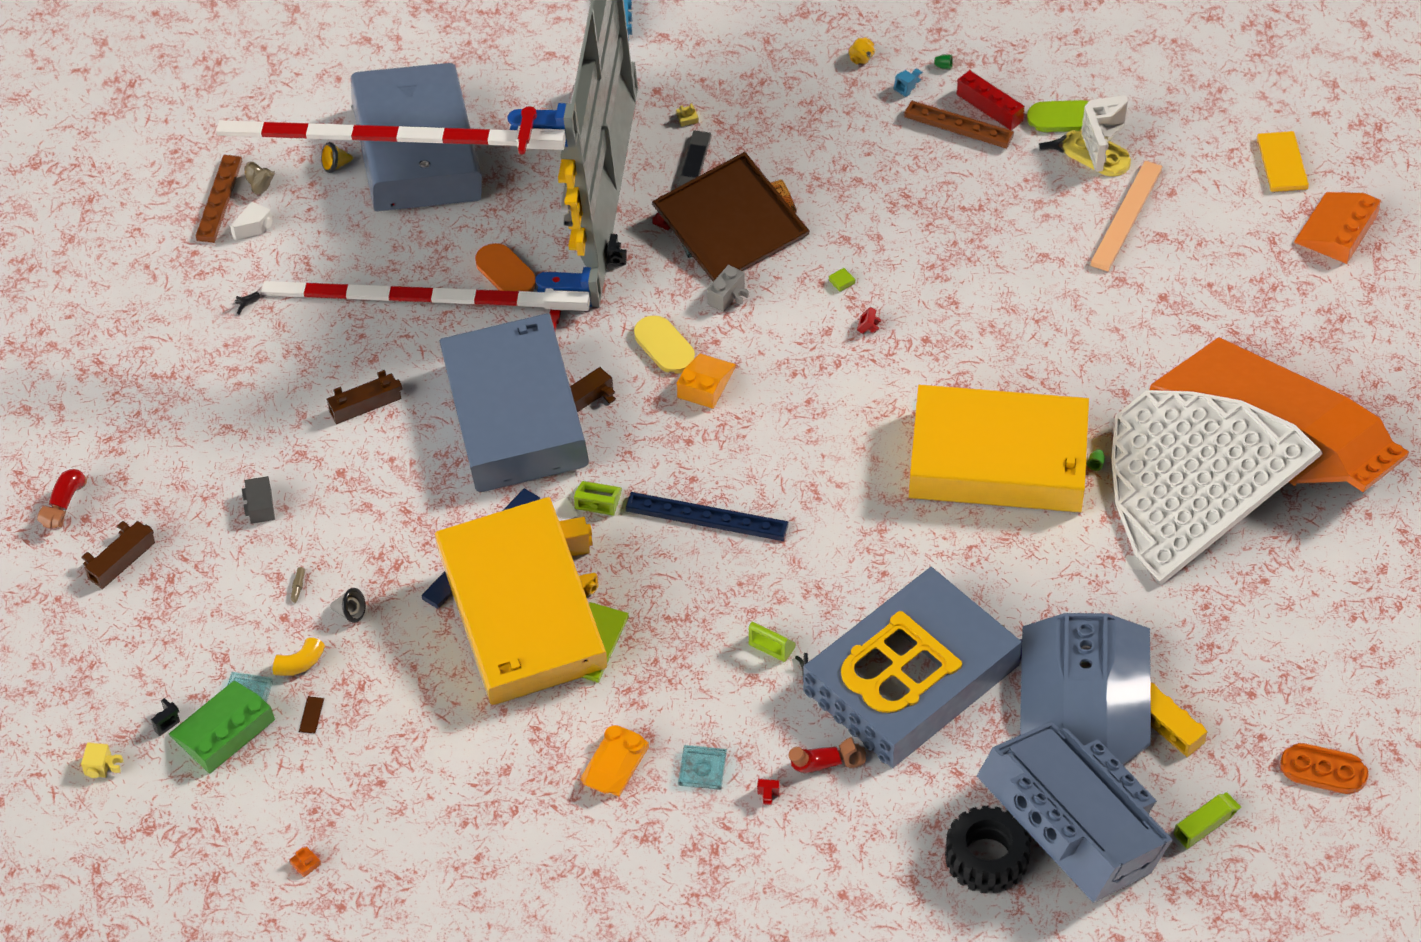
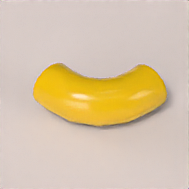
M307 638L301 650L292 655L277 654L273 662V674L278 676H294L306 672L318 662L324 651L325 644L317 638Z

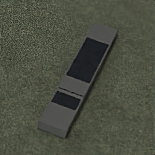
M693 130L677 188L701 175L712 137L710 132Z

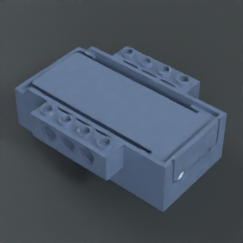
M1052 721L992 747L977 774L978 779L1093 903L1151 874L1173 840L1149 815L1157 800L1098 739L1083 745L1067 728L1059 729Z

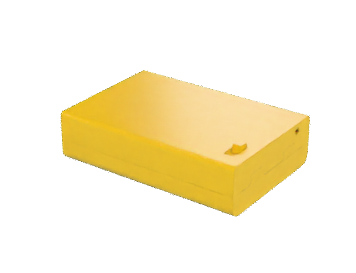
M918 384L908 498L1081 513L1085 491L1089 398Z
M550 497L435 532L437 549L491 705L510 701L607 668V653Z

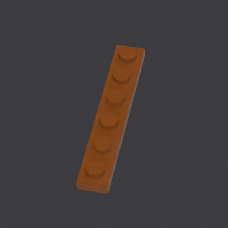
M913 100L910 101L904 112L905 118L1006 149L1014 137V131Z
M223 154L196 233L197 241L215 243L242 164L241 156Z

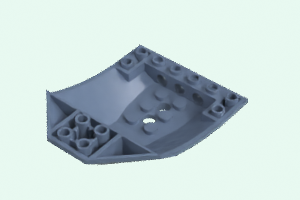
M1063 613L1022 626L1020 735L1052 721L1059 729L1067 728L1083 745L1098 739L1122 765H1125L1151 745L1150 628L1108 613ZM1082 646H1089V647H1091V648L1085 650V649H1082L1081 647H1082ZM1082 662H1089L1092 666L1085 669L1080 664Z

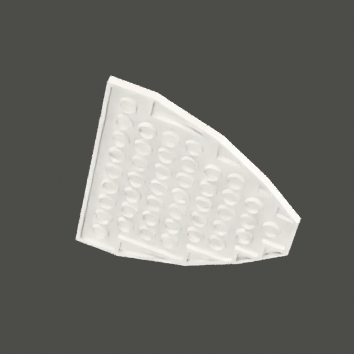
M1146 390L1115 416L1112 447L1115 504L1135 556L1162 585L1322 455V452L1295 424L1242 400L1191 391Z

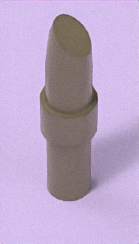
M303 567L297 568L295 580H293L291 600L294 603L297 602L303 587L305 574Z

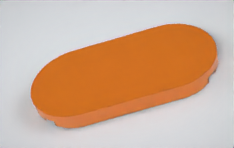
M492 243L483 246L476 253L477 269L498 290L533 292L536 284L534 272L510 248L503 244Z
M1306 743L1293 744L1292 747L1286 748L1280 760L1282 772L1291 781L1343 794H1352L1360 791L1366 785L1368 779V768L1356 755Z

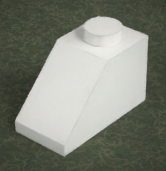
M251 202L230 226L233 239L239 240L262 235L273 223L271 210Z

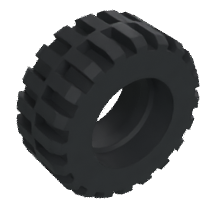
M982 806V809L974 807L969 809V813L966 811L961 813L959 818L954 819L951 823V828L948 829L946 838L945 861L947 867L950 868L952 877H958L957 882L962 886L966 884L968 889L972 891L978 889L981 890V893L986 894L987 891L999 893L1003 888L1004 890L1012 888L1013 883L1018 884L1022 880V876L1026 874L1030 859L1031 838L1026 829L1008 810L1004 812L1001 811L1002 808L996 806L995 809L989 808V806ZM991 839L1001 843L1008 853L999 859L985 860L972 854L968 846L977 840Z

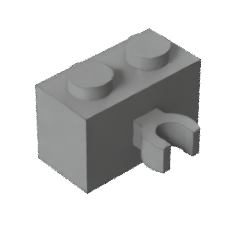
M730 265L723 270L707 289L708 305L722 312L728 308L734 299L738 304H743V297L741 296L749 297V291L745 289V273Z

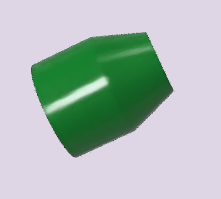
M947 54L936 56L934 65L941 69H952L953 56Z

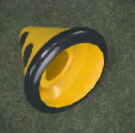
M327 142L323 146L321 163L327 173H332L353 160L351 154L337 147L332 142Z

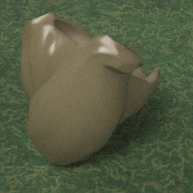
M253 161L247 162L244 168L245 177L248 183L251 184L252 192L256 195L264 193L269 188L275 171L272 172L268 168H261Z

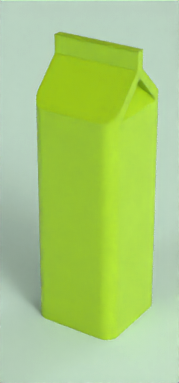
M1227 792L1218 794L1177 823L1173 834L1189 849L1231 819L1241 809V806Z

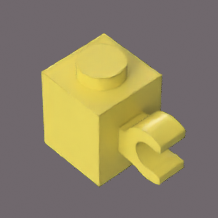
M87 742L81 766L85 776L106 778L108 768L113 773H120V766L114 764L118 762L123 763L124 760L121 755H111L108 744Z

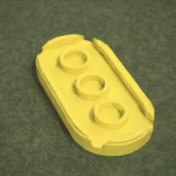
M1082 129L1076 132L1075 130L1066 134L1067 138L1063 140L1062 145L1065 154L1095 170L1081 133ZM1108 141V150H1106L1107 160L1104 163L1103 171H1099V173L1112 177L1123 175L1130 168V155L1124 148Z
M647 316L639 320L635 325L634 335L636 342L664 372L682 373L684 368L695 358L693 347L667 319L661 316Z

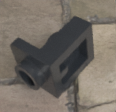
M610 234L607 263L626 265L627 250L621 249V242H618V234Z
M165 698L161 700L164 710L157 713L151 719L154 731L159 736L180 722L178 707L174 702L169 703Z

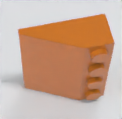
M1326 192L1294 243L1347 264L1378 216L1381 200L1365 193Z

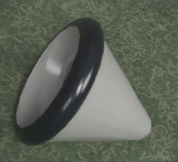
M354 587L348 589L343 595L330 604V608L345 617L349 622L357 623L365 614L366 602L363 593Z

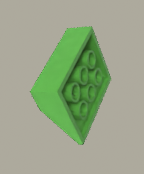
M234 680L172 730L169 736L210 774L275 721L271 706L258 694Z

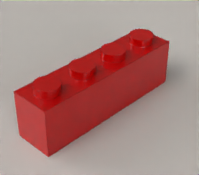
M971 70L957 79L956 95L1012 131L1023 122L1025 106Z

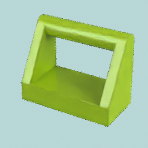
M582 481L574 494L575 509L614 516L622 487ZM585 489H587V490H592V491H598V492H604V493H610V494H613V495H612V496H605V495H599V494L588 493V492H585Z
M753 621L750 623L748 628L749 645L786 662L796 648V643Z

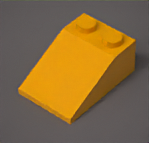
M699 353L684 368L677 381V398L714 409L736 368V364Z

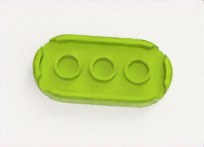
M1089 101L1037 102L1028 109L1027 122L1031 127H1035L1040 132L1080 131L1082 129L1084 108Z

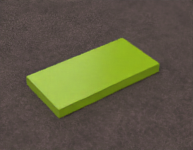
M589 602L607 653L608 664L629 618V613ZM604 670L586 674L582 678L599 683Z

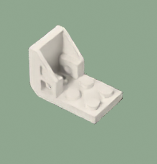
M1126 95L1094 99L1085 105L1081 133L1095 172L1103 171L1104 163L1107 160L1106 150H1108V141L1124 127L1128 103Z

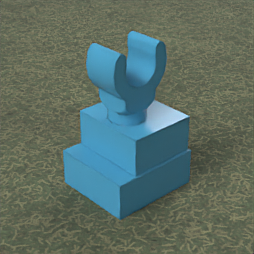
M916 68L912 73L907 70L898 73L895 76L893 90L907 97L911 94V90L915 88L916 83L921 81V78L918 76L923 72Z

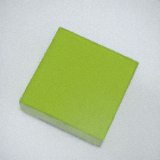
M845 268L829 275L828 278L839 292L855 284V278Z

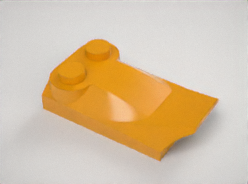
M612 725L608 727L604 732L601 744L581 776L583 785L605 794L611 793L620 797L648 750L649 742L640 734L621 726Z

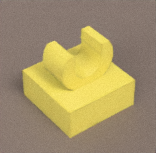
M692 103L688 107L681 105L679 109H676V115L681 127L699 123L697 112Z

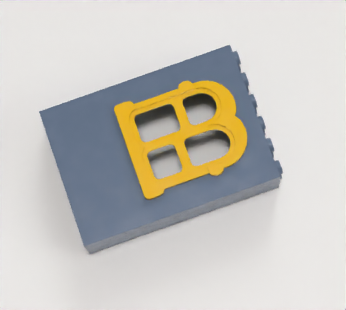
M931 566L805 664L803 670V690L809 698H813L818 702L821 709L828 711L837 723L843 724L853 737L859 738L868 750H872L877 754L881 762L888 764L893 769L1015 670L1020 663L1022 641ZM896 631L914 645L903 656L895 653L884 643ZM873 649H879L893 662L892 665L873 679H862L854 671L855 664ZM923 652L940 668L921 683H916L901 668ZM891 676L898 678L910 689L909 693L897 701L886 700L879 693L880 685Z

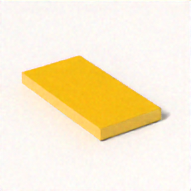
M1294 131L1257 134V141L1271 192L1308 189L1309 183Z

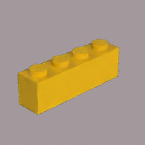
M1151 683V727L1182 754L1189 757L1205 744L1208 731L1201 723H1197L1190 717L1186 710L1176 705L1171 697L1163 694L1154 683Z

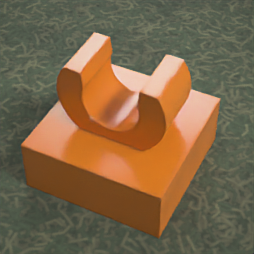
M307 846L300 848L295 852L296 855L289 859L290 864L303 877H306L321 865L320 859Z

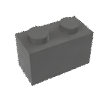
M269 476L244 480L245 488H242L243 500H247V504H244L245 516L250 517L251 524L275 520Z

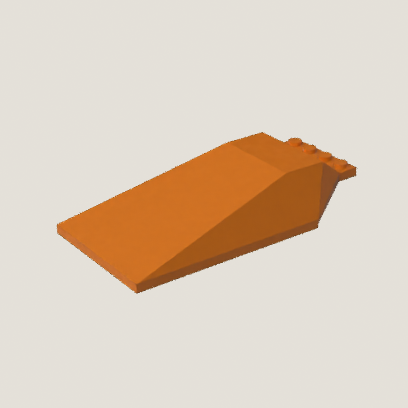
M1220 337L1150 385L1149 390L1191 391L1242 400L1295 424L1321 450L1322 455L1289 481L1293 486H1296L1297 483L1348 482L1360 491L1365 492L1404 461L1409 454V451L1392 441L1381 418L1350 398Z

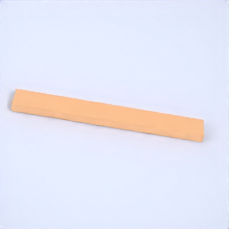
M1144 161L1091 260L1090 266L1109 272L1162 171L1161 165Z

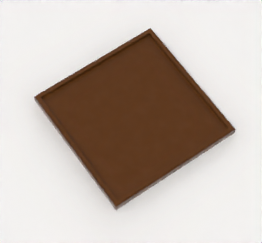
M746 152L735 156L652 201L653 207L713 282L728 265L744 271L804 238L810 232Z

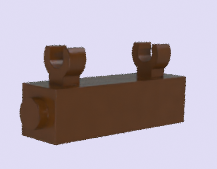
M598 367L570 386L577 412L602 396L609 404L616 400L613 396L615 391L613 390L612 377L601 367Z
M384 369L377 372L378 379L344 392H342L341 387L333 389L334 396L326 398L329 413L334 422L339 424L401 399L400 391L403 390L400 380H396L392 373L386 375Z
M122 521L117 525V528L120 529L118 533L121 536L97 557L94 558L89 552L81 556L85 561L83 565L85 566L88 580L99 588L104 589L155 544L154 531L149 525H143L137 521L130 527L126 522Z

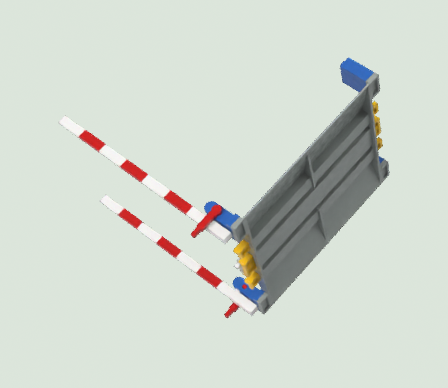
M624 0L590 1L571 103H558L557 110H536L532 106L512 110L507 116L508 122L511 124L510 130L219 120L216 130L217 136L517 146L518 153L521 155L525 154L526 149L562 150L558 174V183H565L561 201V214H565L564 226H568L571 229L568 244L569 250H577V255L582 258L586 266L583 267L582 273L542 272L535 278L536 284L539 286L537 292L264 281L261 291L262 296L544 307L545 309H550L549 314L551 315L555 332L562 310L589 311V307H600L607 268V249L610 234H613L638 92L635 62H631Z

